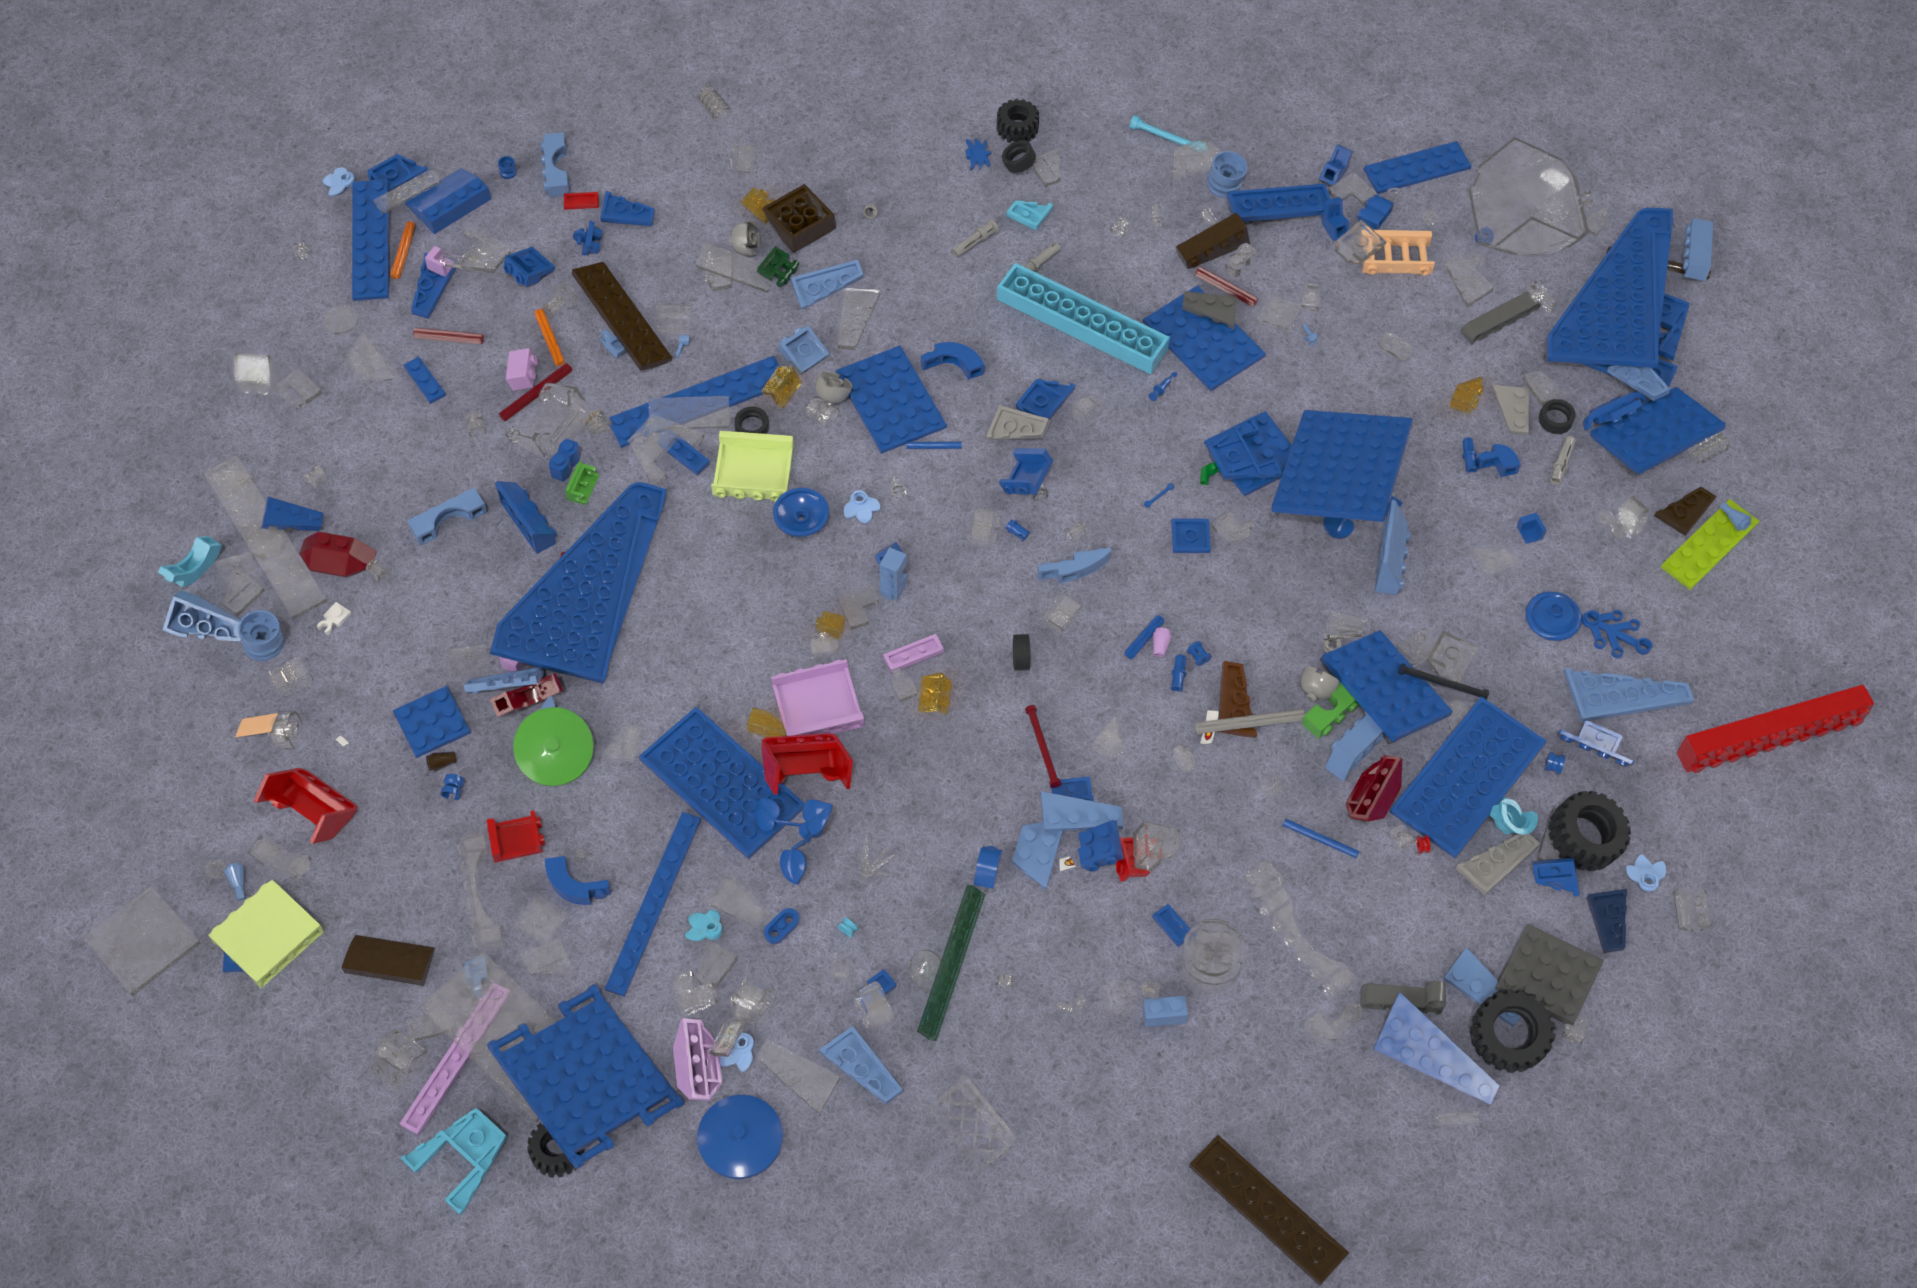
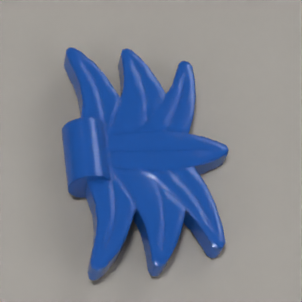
M975 138L974 146L969 139H966L968 145L966 158L971 163L970 171L974 169L976 163L979 170H981L984 163L990 167L987 156L991 155V152L986 151V140L981 144Z

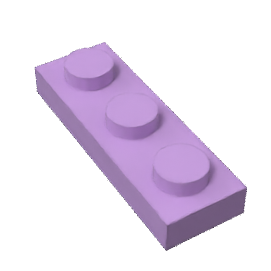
M934 634L885 653L883 658L890 672L893 673L944 653V648L937 635Z

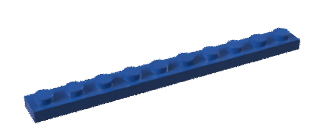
M685 812L681 813L606 984L605 991L625 997L701 822L700 817Z

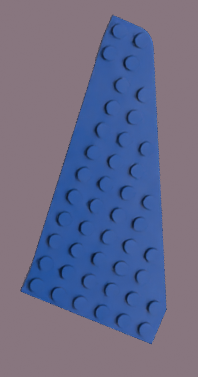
M1648 207L1639 210L1548 334L1547 361L1658 367V344L1672 234L1673 209Z
M643 482L633 483L628 486L500 620L496 626L490 654L604 684L608 664L659 519L667 489Z

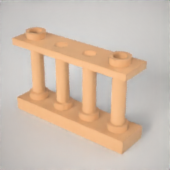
M1362 230L1360 245L1367 246L1368 260H1364L1362 273L1371 275L1376 273H1410L1423 276L1432 274L1435 261H1427L1426 246H1430L1432 231ZM1374 245H1382L1384 247L1385 260H1375ZM1391 246L1402 247L1403 261H1392ZM1409 246L1419 247L1420 261H1410Z

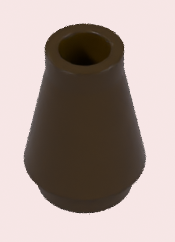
M454 751L435 752L426 756L429 771L434 770L436 772L448 765L457 763Z

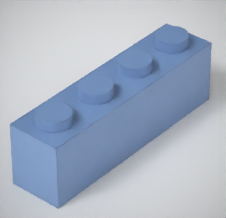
M1692 218L1690 225L1687 224L1685 229V235L1687 236L1684 246L1687 247L1683 254V258L1686 259H1684L1682 269L1685 270L1684 277L1706 281L1711 268L1713 222Z

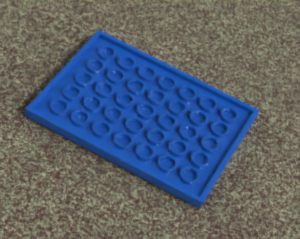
M1304 410L1271 506L1272 512L1384 522L1413 425V418Z

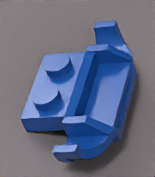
M1639 392L1618 396L1590 410V414L1583 421L1584 430L1592 428V421L1596 425L1608 421L1612 423L1622 420L1623 415L1629 416L1636 413V409L1643 406L1642 402L1648 400Z

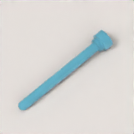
M1134 115L1131 119L1129 128L1133 130L1143 129L1201 153H1205L1207 150L1202 145L1146 124L1141 120V117Z

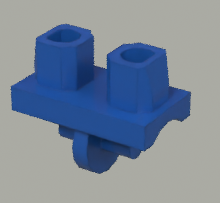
M589 221L586 232L583 228H580L573 233V239L577 241L578 245L584 242L582 255H587L588 252L598 254L600 249V243L592 241V239L600 241L603 230L594 227L595 222Z

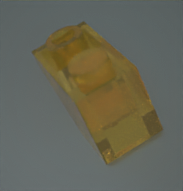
M1483 377L1457 384L1449 407L1470 414L1472 409L1476 410L1479 399H1476L1477 395L1481 396L1484 386L1481 385Z

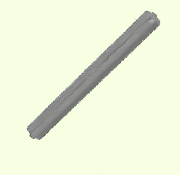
M1303 709L1196 722L1194 728L1197 734L1303 721L1305 712Z

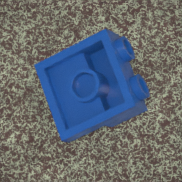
M530 247L505 256L503 268L506 274H511L515 277V281L518 284L528 287L539 283L541 276L554 272L555 266L534 247Z
M1111 820L1078 833L1081 848H1078L1081 867L1090 872L1097 871L1099 867L1113 865L1118 860L1124 859L1116 821Z

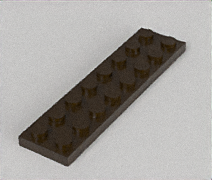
M604 262L572 270V276L640 371L672 361L673 357Z
M1219 1135L1190 1163L1189 1167L1319 1286L1349 1255V1252Z

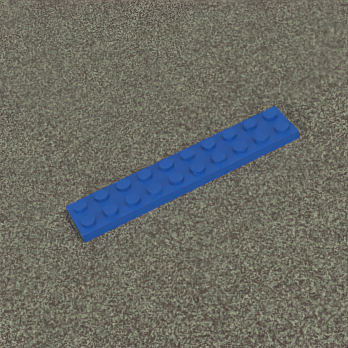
M771 356L608 417L607 421L620 448L785 387L789 383L775 356Z

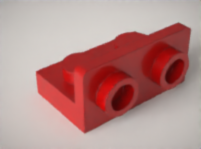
M1120 837L1124 859L1118 860L1115 863L1116 873L1119 876L1120 882H1125L1129 877H1147L1150 874V870L1140 838Z

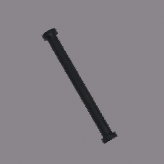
M1401 663L1398 669V674L1410 675L1467 694L1483 697L1486 700L1489 696V690L1477 689L1407 667L1404 663Z

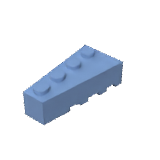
M1367 712L1363 719L1359 718L1355 722L1352 730L1350 728L1347 729L1342 739H1337L1331 747L1333 751L1325 768L1343 782L1347 779L1350 770L1354 771L1363 757H1367L1374 746L1386 736Z

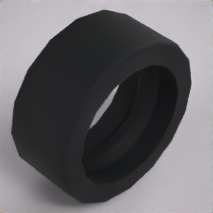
M1024 140L1011 143L1002 153V161L1012 173H1020L1027 170L1036 159V153L1031 144ZM1025 153L1020 159L1012 161L1018 154Z
M1561 399L1549 400L1541 409L1539 423L1549 433H1566L1571 429L1575 420V410L1567 401ZM1558 410L1563 412L1568 420L1564 423H1556L1550 420L1546 414L1548 411Z
M755 406L743 408L734 418L736 432L767 434L769 431L768 415L761 408ZM749 417L759 418L763 423L759 429L751 431L741 427L742 421Z
M1028 634L1013 635V667L1015 671L1030 670V638Z

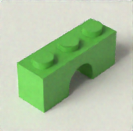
M1341 683L1331 698L1328 699L1335 709L1324 710L1316 704L1303 717L1302 725L1318 739L1323 735L1328 736L1336 723L1338 725L1345 720L1346 714L1349 711L1353 713L1359 706V703Z

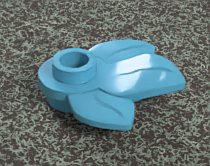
M709 910L706 914L694 913L688 917L692 928L685 934L687 939L693 941H701L705 938L716 940L721 936L723 928L717 911Z

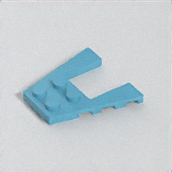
M477 1108L455 1121L451 1127L437 1133L434 1138L425 1144L423 1142L408 1155L401 1157L415 1173L421 1170L447 1142L466 1158L475 1168L445 1199L460 1215H462L508 1138Z

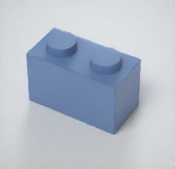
M1185 996L1143 1000L1142 1011L1145 1027L1186 1023L1188 1012Z

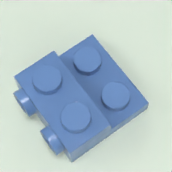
M809 326L798 328L793 332V336L790 338L786 336L779 342L778 350L788 363L791 362L800 375L830 354Z

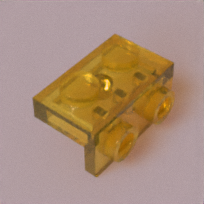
M942 672L922 676L918 704L919 712L927 713L939 710L943 715L948 714L952 683Z

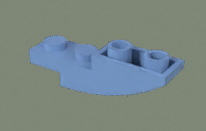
M1098 548L1092 551H1079L1073 553V560H1062L1056 563L1047 562L1038 565V580L1057 578L1060 584L1087 576L1110 560L1111 549Z

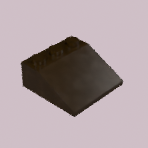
M805 184L762 207L764 214L784 244L793 253L836 229L835 214Z

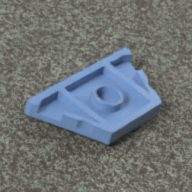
M1043 822L1023 825L1012 863L1017 868L1023 870L1029 878L1035 880L1040 887L1046 889L1063 831L1044 832Z

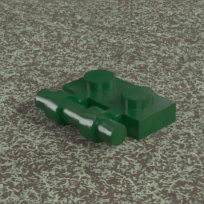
M775 246L759 265L757 273L770 281L774 277L778 278L776 285L782 287L790 280V276L795 274L799 262L797 260L793 262L788 261L790 255ZM782 267L786 269L785 272L781 271Z

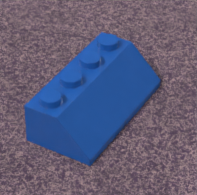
M495 482L500 503L536 554L555 545V537L557 536L552 526L548 527L545 516L538 513L536 503L528 499L529 495L524 487L521 488L517 482Z

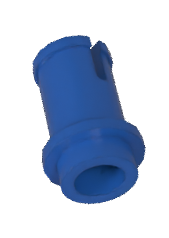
M1011 519L1006 525L1007 532L1013 533L1023 542L1030 534V531L1019 525L1017 520Z

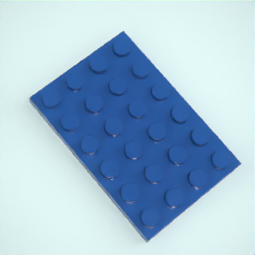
M1198 285L1189 290V292L1205 293ZM1184 294L1143 319V323L1146 326L1170 337L1169 349L1210 391H1213L1266 357V353L1236 323L1233 330L1228 328L1227 324L1222 322L1218 324L1209 317H1200L1183 310Z
M901 345L835 370V373L840 375V379L844 381L846 378L852 383L853 387L849 398L881 454L903 446L907 442H913L947 428L946 422Z
M1674 387L1670 390L1669 394L1655 401L1649 400L1642 404L1643 406L1636 409V413L1629 416L1625 414L1622 416V420L1612 423L1609 421L1591 430L1590 436L1639 475L1725 429L1726 423L1678 387Z
M1381 630L1323 654L1321 657V661L1392 742L1451 716L1453 712L1426 680L1406 674H1398L1401 663L1406 664L1407 667L1415 668Z

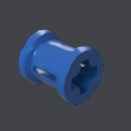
M1201 641L1194 642L1187 649L1188 654H1191L1196 660L1197 666L1209 662L1212 657L1202 647Z

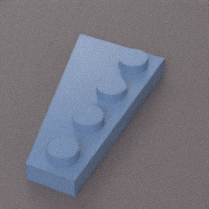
M534 667L469 679L465 682L464 689L465 692L475 694L489 689L497 690L505 687L538 684L544 675V669Z

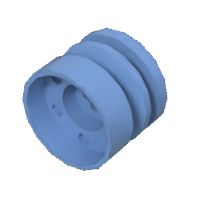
M1222 151L1213 158L1206 183L1209 190L1213 194L1226 198L1229 191H1240L1248 168L1246 160L1236 152Z
M255 610L247 613L238 624V634L245 654L251 659L268 661L275 658L281 652L284 638L278 619L271 612Z

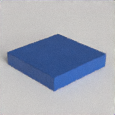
M1171 519L1173 553L1211 552L1209 519Z

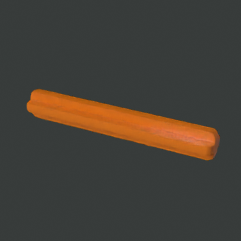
M413 221L406 222L390 273L393 279H400L416 228Z
M541 308L535 310V317L555 365H563L565 363L544 310Z

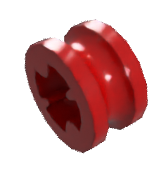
M1425 835L1423 838L1417 836L1416 845L1418 853L1422 854L1423 851L1430 853L1428 835Z

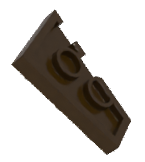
M1699 487L1683 496L1679 501L1669 504L1665 509H1660L1654 516L1686 536L1717 496L1703 487Z

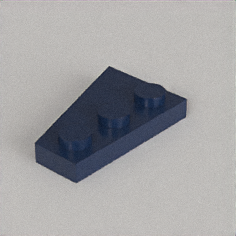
M1627 889L1588 894L1586 897L1604 953L1625 949Z

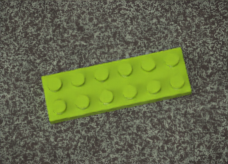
M1731 499L1726 504L1732 509L1751 516V524L1746 530L1737 531L1728 515L1722 509H1719L1661 565L1663 570L1689 590L1700 582L1760 522Z

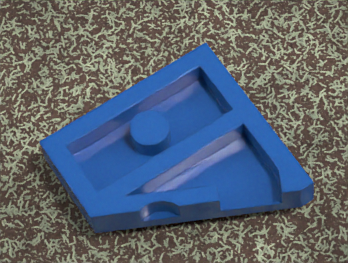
M1574 858L1533 861L1535 882L1537 884L1550 886L1558 891L1564 889L1573 892V896H1580Z

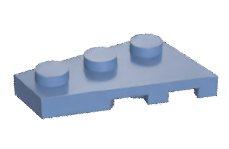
M1618 365L1608 367V373L1653 401L1670 392V388L1651 367Z

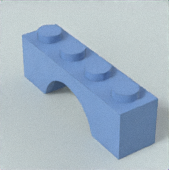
M564 132L543 134L544 141L541 142V150L544 154L541 156L542 164L546 167L542 168L543 177L546 178V181H543L544 190L548 191L549 197L563 196L565 193H569L567 171L559 170L555 167V163L560 158L566 156Z
M473 488L464 491L453 499H448L436 507L430 508L420 515L414 516L407 522L412 534L421 546L437 538V529L445 519L461 516L471 521L487 513L482 498L476 489Z

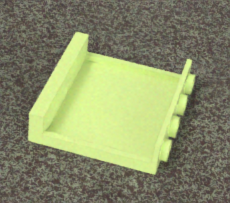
M720 431V445L714 484H711L713 495L720 498L734 496L737 499H743L744 497L753 498L754 500L771 499L776 502L783 493L787 492L794 446L793 436Z
M271 880L263 884L255 895L247 898L238 910L231 912L222 924L214 927L208 936L214 944H217L254 980L257 986L262 988L323 934L324 931L315 919L279 885Z

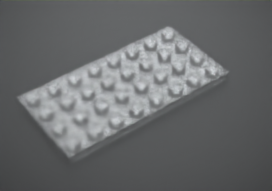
M482 950L420 1006V1009L537 1122L539 1118L491 1054L487 1043L491 1040L496 1041L518 1029V1026L522 1023H525L530 1033L534 1035L557 1021ZM521 1036L499 1049L503 1052L524 1039Z

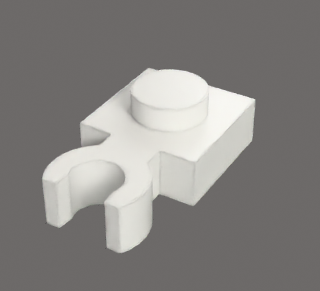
M335 602L323 615L326 620L318 623V630L327 626L328 628L324 632L326 635H329L333 630V626L340 627L351 615V611Z

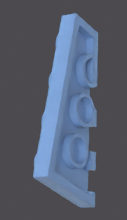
M854 260L792 277L791 283L801 310L862 279L863 272L859 261Z
M1042 791L1040 793L1044 832L1087 830L1111 820L1117 822L1118 829H1123L1122 807Z
M1465 948L1443 979L1480 1005L1488 997L1498 992L1495 990L1499 983L1498 980L1467 948ZM1505 1012L1498 1017L1514 1027L1521 1016L1516 1013Z
M853 1026L819 1049L821 1055L884 1104H888L903 1093V1089Z

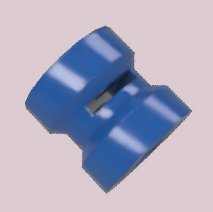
M503 156L498 160L499 172L502 178L511 179L516 176L517 169L512 157Z
M446 774L444 779L445 786L442 787L440 795L448 799L450 793L455 794L454 800H459L461 796L460 789L464 786L465 779L456 774Z

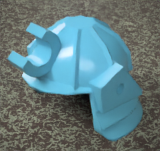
M1503 797L1498 805H1494L1490 816L1494 819L1495 827L1504 834H1529L1536 828L1538 822V814L1536 812L1522 813L1517 802L1507 797Z

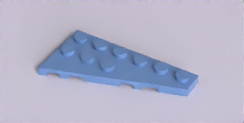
M1568 668L1564 670V675L1581 722L1692 704L1694 701L1688 683L1666 680L1658 682L1652 681L1650 678H1644L1643 680L1634 679L1633 676L1609 673L1593 674L1590 671L1583 670L1582 672H1577Z

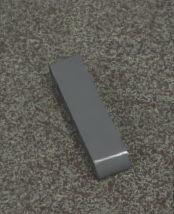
M1527 291L1469 321L1462 327L1461 332L1474 344L1477 340L1481 341L1487 338L1489 334L1502 330V327L1515 323V320L1523 319L1534 310L1537 311L1541 304Z

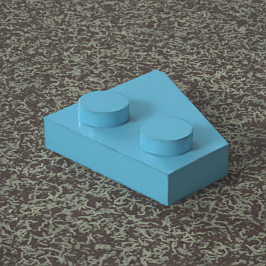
M1016 200L1008 209L1007 217L1036 231L1053 210V204L1048 203V206L1037 205V202Z

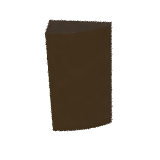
M355 935L347 950L341 968L346 974L424 986L435 947Z

